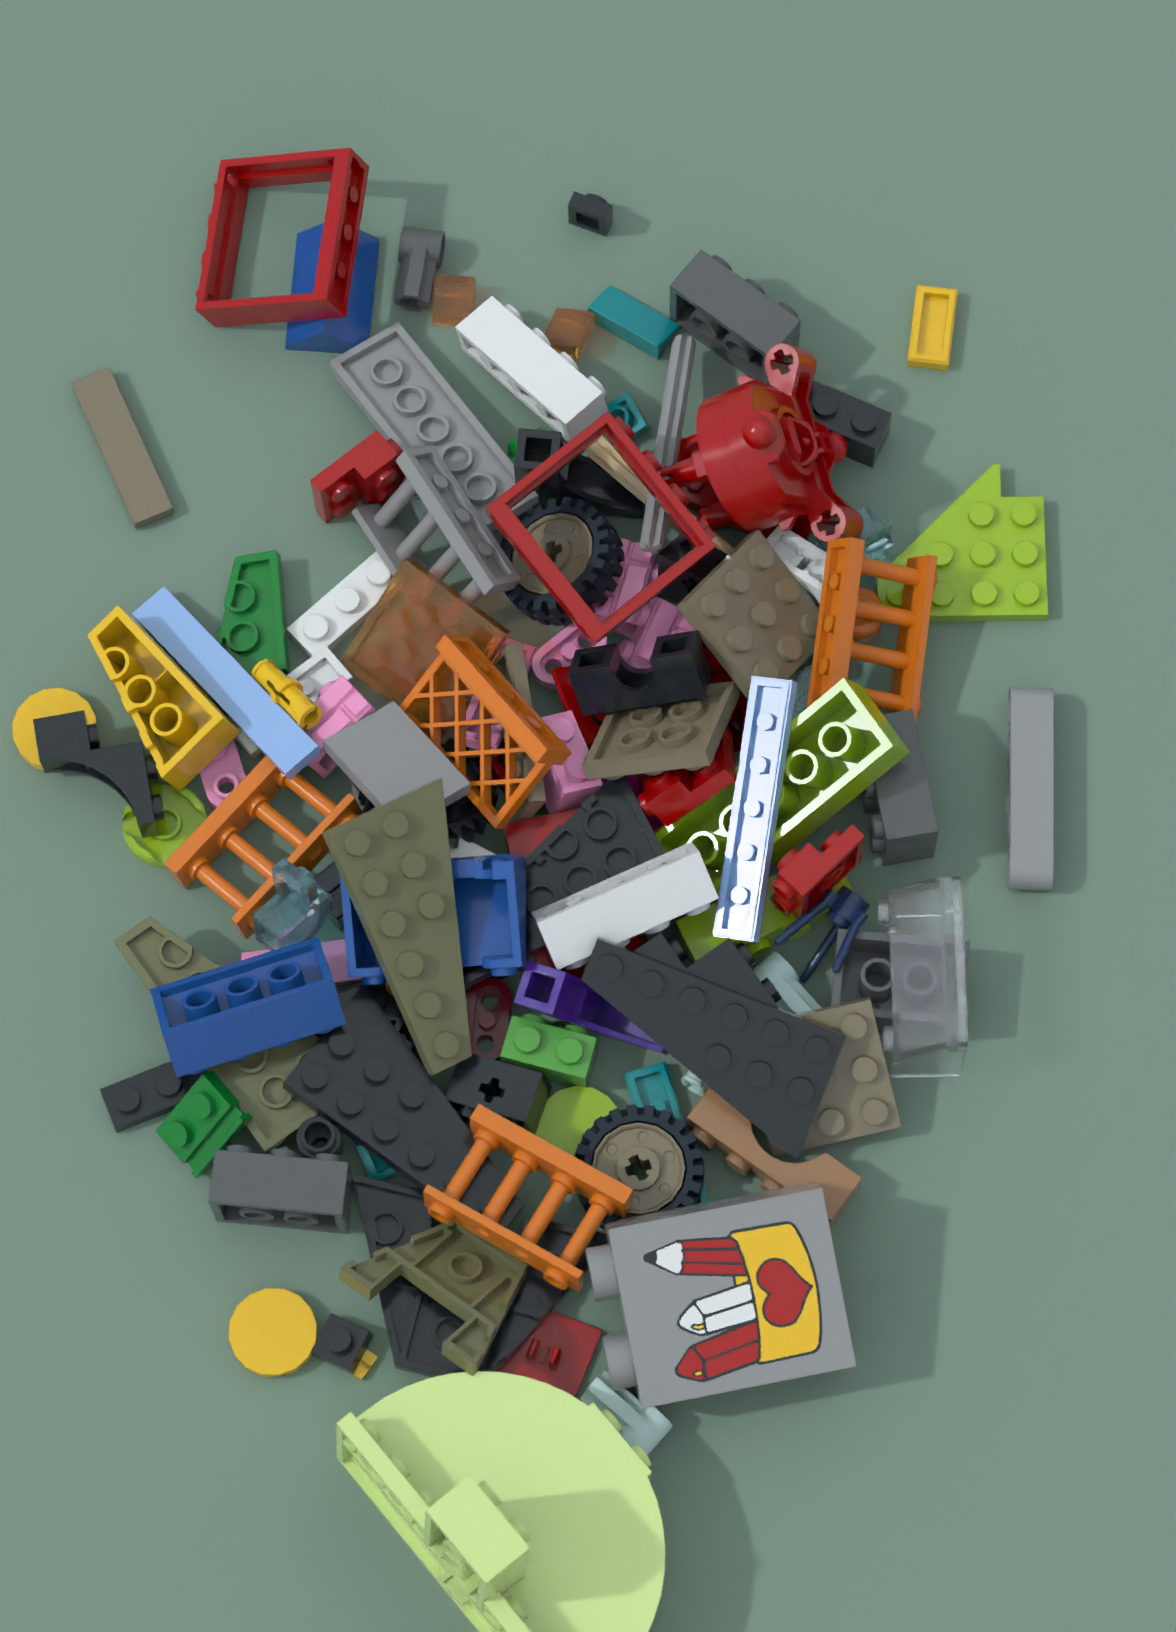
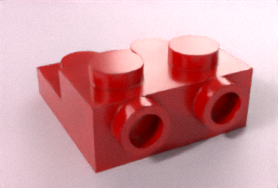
M376 430L310 480L316 512L326 524L335 517L340 519L348 515L355 508L356 501L359 499L364 505L379 503L383 506L402 484V479L406 477L395 461L403 452L400 446L392 438L386 441Z
M726 728L710 766L694 771L676 769L664 771L657 775L637 774L638 780L645 790L638 795V800L643 810L651 817L656 815L668 827L736 781L732 733Z
M852 824L843 833L839 830L832 833L820 848L823 851L822 854L809 842L800 851L796 848L790 850L777 865L780 871L776 880L771 884L772 889L775 891L770 897L771 902L784 915L789 916L792 913L797 919L822 899L828 889L833 890L861 863L865 835Z

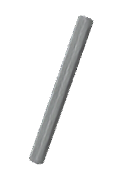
M683 334L675 336L670 353L654 457L661 467H668L677 463L696 348L695 339L692 336H685ZM649 491L639 546L644 552L659 554L664 547L669 516Z

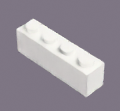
M493 296L489 297L455 326L462 349L554 431L562 432V437L569 442L608 411L604 398L607 395L606 390L593 376L586 378L580 373L577 364L567 353H557L551 347L550 341L542 331L536 327L531 330L526 326L521 315L512 305L506 304L503 306Z
M689 842L538 909L531 914L556 969L559 970L565 967L566 970H572L589 961V956L592 954L598 937L625 947L630 943L629 938L642 932H646V934L659 932L670 925L669 920L683 914L694 916L706 911L710 907V902L719 899L700 852L692 842Z

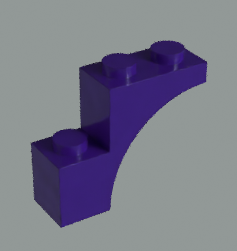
M527 961L513 1003L533 1012L583 1027L592 1033L668 1055L664 1048L583 982L581 978L561 970Z

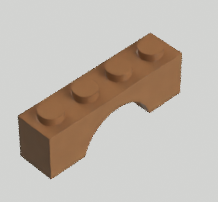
M710 1087L687 1116V1128L694 1134L699 1146L706 1150H710L712 1147L726 1156L725 1163L734 1171L743 1176H746L749 1172L762 1182L760 1187L763 1191L813 1181L821 1186L830 1228L860 1189L862 1178L828 1153L802 1163L784 1162L769 1155L756 1141L752 1132L751 1121Z

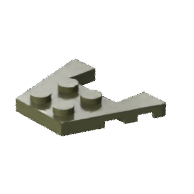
M451 1221L449 1225L442 1223L413 1235L409 1243L395 1249H391L388 1246L373 1252V1258L356 1264L354 1260L340 1267L339 1279L368 1301L400 1275L465 1321L460 1328L443 1342L441 1354L473 1376L478 1371L526 1277L528 1264Z

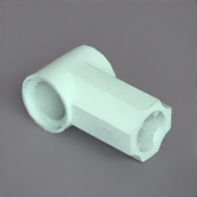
M774 951L752 969L760 981L767 977L779 992L782 999L776 1004L780 1009L792 1014H799L822 1008L798 982L799 977L778 952Z
M606 1371L588 1386L580 1398V1401L588 1406L594 1403L601 1412L604 1409H608L622 1427V1431L619 1434L630 1447L634 1443L637 1444L647 1456L673 1427L670 1421L655 1407L642 1409L639 1400L626 1388L612 1391Z

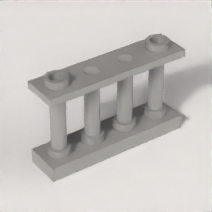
M430 445L404 450L395 461L405 474V481L383 506L376 503L355 507L351 513L436 643L438 644L444 634L470 638L472 634L461 619L482 594L486 596L513 590L522 578L435 447ZM417 493L428 509V513L407 536L395 517ZM439 526L449 541L450 547L429 570L417 550ZM461 560L473 580L451 603L439 584Z

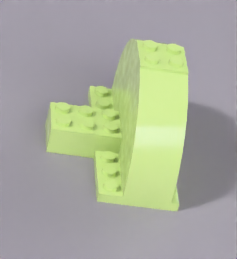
M477 1371L473 1376L467 1372L450 1373L408 1385L386 1396L357 1418L350 1412L336 1423V1456L339 1462L478 1632H650L661 1597L665 1573L663 1522L657 1498L650 1483L652 1472L648 1468L652 1463L637 1444L634 1443L630 1447L619 1434L622 1431V1427L608 1409H604L601 1412L594 1403L588 1406L563 1390L525 1376L503 1372Z

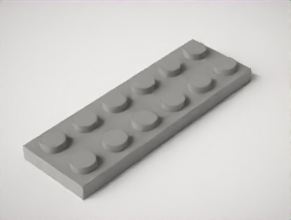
M396 322L330 360V372L386 441L392 438L403 451L433 445L491 532L496 530L497 527L485 513L486 507L515 485L514 464L403 326ZM534 490L511 509L516 517L539 503L537 492Z

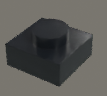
M574 191L568 204L569 224L607 237L613 224V205L608 204L604 198L598 195H583Z
M331 1313L311 1353L315 1358L354 1375L374 1335L370 1330Z

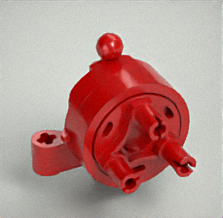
M785 343L776 344L770 348L764 361L770 385L743 375L737 378L739 386L703 400L697 412V433L681 438L679 452L684 460L668 467H662L660 476L662 478L668 476L669 479L664 480L669 486L674 482L680 489L699 481L704 484L711 483L719 501L700 508L698 517H703L709 524L708 526L713 530L736 522L748 532H754L758 529L761 532L776 525H780L781 531H786L793 527L797 517L807 513L811 529L819 540L828 542V540L847 537L858 539L862 534L863 519L855 509L835 492L830 476L833 465L845 459L848 452V443L841 434L834 431L829 432L827 426L815 421L809 404L811 386L817 368L816 359L808 349Z

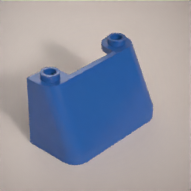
M515 853L451 858L462 967L482 966L483 968L491 969L492 976L518 974V967L526 965L525 854ZM340 875L348 978L361 977L362 984L364 985L386 983L385 975Z

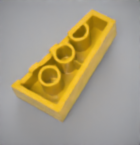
M117 605L87 636L110 680L114 682L121 695V701L126 711L132 716L140 732L139 736L157 764L155 766L161 778L181 792L241 731L138 621Z

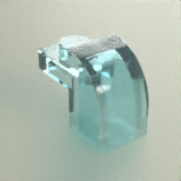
M285 858L272 868L276 894L252 915L256 940L270 951L314 938L326 921L332 903V895L317 884L314 876L302 866L297 868Z

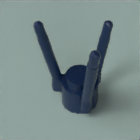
M843 885L837 893L828 889L818 903L774 939L776 945H781L823 910L829 909L825 917L834 925L801 974V982H807L814 970H816L836 940L838 928L848 929L832 966L833 973L840 971L860 927L868 918L865 912L870 905L855 892Z

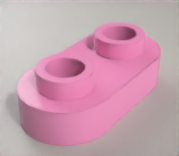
M574 623L569 624L540 647L533 656L532 673L534 679L544 688L557 689L552 674L546 671L549 665L570 666L575 650L584 649L578 643L580 640L585 639V636ZM607 636L591 647L607 645Z
M234 739L200 772L207 799L214 809L231 793L220 792V786L228 782L232 783L235 789L246 777Z

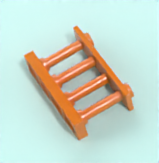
M853 537L828 540L807 708L841 679L848 678L850 659L893 668L890 693L869 688L864 689L877 707L888 710V713L913 709L915 722L917 723V716L922 705L920 691L932 596L938 578L936 571L937 556L926 555L907 558V565L902 566L866 558L863 554L865 540ZM861 574L904 583L901 608L860 600L858 592ZM855 617L898 625L896 651L854 642Z
M265 756L164 864L173 879L186 890L194 881L200 880L233 907L237 912L231 920L240 935L247 940L254 932L262 930L268 924L272 917V912L329 853L330 850L322 832L361 815L363 812L355 797L350 793L337 805L299 773L288 780ZM289 787L326 817L309 836L269 805L271 799L282 788ZM259 818L296 848L280 867L240 836L241 831L253 819ZM230 849L266 879L265 883L250 899L211 868V863L223 850Z
M478 1104L470 1117V1132L474 1135L475 1143L444 1192L437 1190L429 1184L426 1186L423 1195L424 1205L428 1207L427 1212L441 1223L449 1225L452 1221L538 1269L544 1273V1279L553 1286L562 1290L570 1287L579 1292L583 1286V1271L576 1268L575 1265L606 1215L611 1216L615 1213L625 1218L633 1205V1189ZM498 1148L511 1155L514 1163L485 1210L480 1214L462 1204L459 1200L489 1152L496 1151ZM535 1170H538L551 1178L552 1186L519 1236L498 1224V1221L528 1173H534ZM575 1191L590 1199L589 1204L591 1207L560 1257H557L536 1244L566 1195L573 1194Z

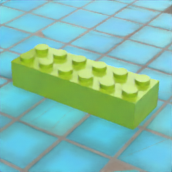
M846 678L841 679L792 720L770 867L910 753L866 690L858 683ZM738 766L735 767V775H736V777H737ZM736 781L668 827L664 826L655 833L664 853L689 842L695 845L700 852L718 897ZM718 899L710 902V905L718 902Z

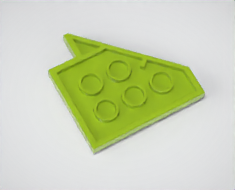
M993 464L892 562L893 564L906 566L907 558L926 555L937 556L936 571L938 578L936 587L933 590L929 622L1047 621L1048 594L1044 496L1001 497L1000 464ZM877 578V596L881 600L882 605L901 608L904 583Z

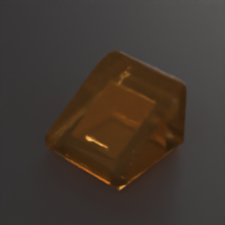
M440 274L434 276L432 325L457 326L475 310L477 292L475 277Z
M556 308L545 333L551 347L557 352H565L569 356L580 360L595 325V313L587 310Z

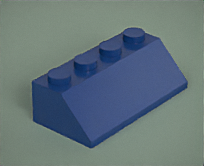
M319 937L150 989L162 1035L177 1078L187 1074H199L209 1067L228 1061H240L247 1058L250 1054L272 1047H284L294 1040L313 1034H325L336 1027L347 1024Z

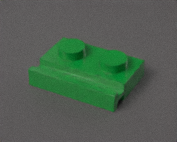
M212 1070L200 1076L158 1127L156 1132L182 1163L187 1162L194 1170L192 1175L197 1178L205 1175L213 1166L215 1149L226 1150L227 1146L235 1140L253 1117L250 1113L245 1114L238 1106L240 1101Z

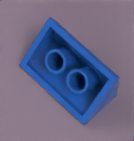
M324 223L297 233L291 295L313 293ZM359 230L346 317L288 322L285 342L286 350L343 354L370 338L379 238Z

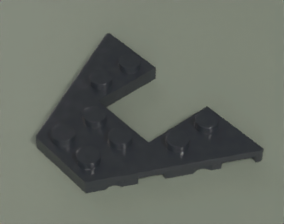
M353 1175L371 1258H373V1252L387 1246L395 1249L409 1243L411 1236L433 1228L435 1218L427 1212L428 1207L424 1205L422 1190ZM525 1215L521 1234L532 1218L531 1216ZM550 1221L536 1245L560 1257L577 1227ZM596 1232L586 1248L608 1244L606 1234ZM585 1251L575 1265L576 1268L583 1271V1275L588 1270ZM528 1264L526 1277L478 1371L498 1372L571 1288L567 1287L566 1290H562L553 1286L544 1279L543 1272ZM401 1275L379 1292L396 1369L429 1377L466 1372L441 1354L443 1342L460 1328L465 1321Z

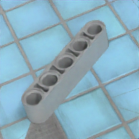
M1010 687L1008 696L1007 887L1008 889L1052 890L1054 871L1053 688Z

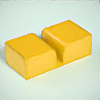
M366 1349L354 1376L363 1381L377 1361L378 1356Z

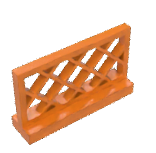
M444 634L435 646L440 654L399 707L471 783L470 793L466 796L494 828L503 829L552 765H563L572 752L470 638ZM449 666L454 672V691L441 692V674ZM466 696H476L480 701V720H466ZM455 697V721L441 722V698ZM422 699H430V723L421 724L412 714ZM500 724L505 729V749H491V725ZM480 726V750L466 751V727ZM455 727V752H445L441 747V728ZM526 753L535 763V766L525 778L517 779V754ZM491 755H505L506 779L491 780ZM480 756V781H471L466 776V757ZM506 785V803L498 812L492 805L491 786Z

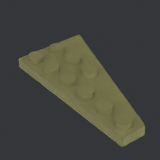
M439 778L322 832L428 1075H435L472 1056L442 778Z
M151 916L114 941L116 947L150 994V989L221 967L193 949V946ZM314 1034L294 1040L284 1047H272L250 1054L243 1060L228 1061L205 1070L206 1072L213 1070L240 1101L238 1106L245 1114L250 1113L253 1118L246 1125V1128L265 1154L296 1134L300 1125L305 1120L314 1116H320L283 1089V1082L319 1039Z

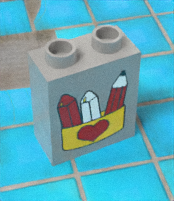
M814 1181L604 1222L608 1244L585 1248L594 1300L597 1302L618 1297L625 1333L602 1337L611 1389L613 1391L635 1386L637 1399L642 1409L857 1367L823 1189Z

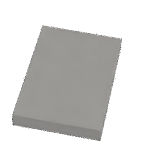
M395 701L323 740L324 751L375 807L439 778H442L445 807L470 793L471 783Z

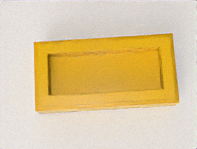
M917 285L907 366L948 371L958 289Z

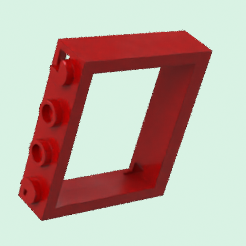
M351 148L220 160L217 182L214 183L215 194L212 212L207 222V242L201 257L202 271L199 288L195 294L197 296L195 310L214 327L345 318L370 166ZM331 181L313 293L231 299L249 188Z
M609 411L489 504L485 512L592 646H595L713 552L716 544L712 541L716 535L708 527L709 524L701 516L697 519L692 516L685 507L689 500L674 482L669 486L658 474L662 467L657 459L647 449L641 452L631 440L635 436L631 427L628 424L626 425L620 416L614 419ZM605 436L692 544L694 549L601 622L511 509L601 437Z

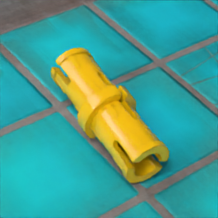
M268 659L261 660L255 665L251 672V677L270 695L271 700L275 704L277 703L302 729H310L318 724L322 717V709L303 692V687L297 679L293 677L288 678L271 659L270 661Z

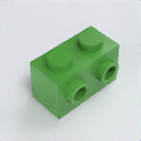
M524 1014L523 1018L512 1015L500 1055L501 1062L541 1072L550 1083L565 1087H588L598 1052L597 1037L590 1036L591 1032L576 1025H566L565 1029L548 1025L549 1021L538 1015Z

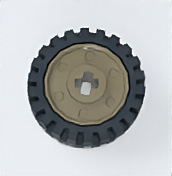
M563 497L562 502H560L557 498L548 499V508L541 503L532 506L533 516L524 512L518 518L580 597L595 613L596 611L592 604L597 601L603 606L607 602L608 598L603 593L605 590L614 593L618 584L612 577H621L624 569L619 562L625 561V553L620 548L623 546V543L617 531L596 508L580 499L576 502L572 497ZM503 538L500 547L522 578L513 590L504 591L509 600L526 616L534 621L537 620L541 624L549 626L550 622H552L556 626H564L566 619L573 624V621L508 540Z
M627 1105L626 1109L619 1110V1108L611 1110L609 1115L599 1117L594 1121V1125L585 1131L575 1152V1157L633 1189V1205L625 1218L696 1205L699 1201L705 1173L701 1149L694 1134L688 1130L687 1125L682 1120L674 1118L672 1113L664 1109L659 1111L655 1109V1106L645 1105V1107ZM639 1164L642 1170L649 1168L650 1170H646V1179L639 1181L636 1175L628 1176L632 1174L631 1166ZM576 1192L581 1205L587 1213L591 1207L589 1204L590 1199ZM615 1213L611 1216L606 1215L599 1227L605 1230L604 1222L624 1218Z

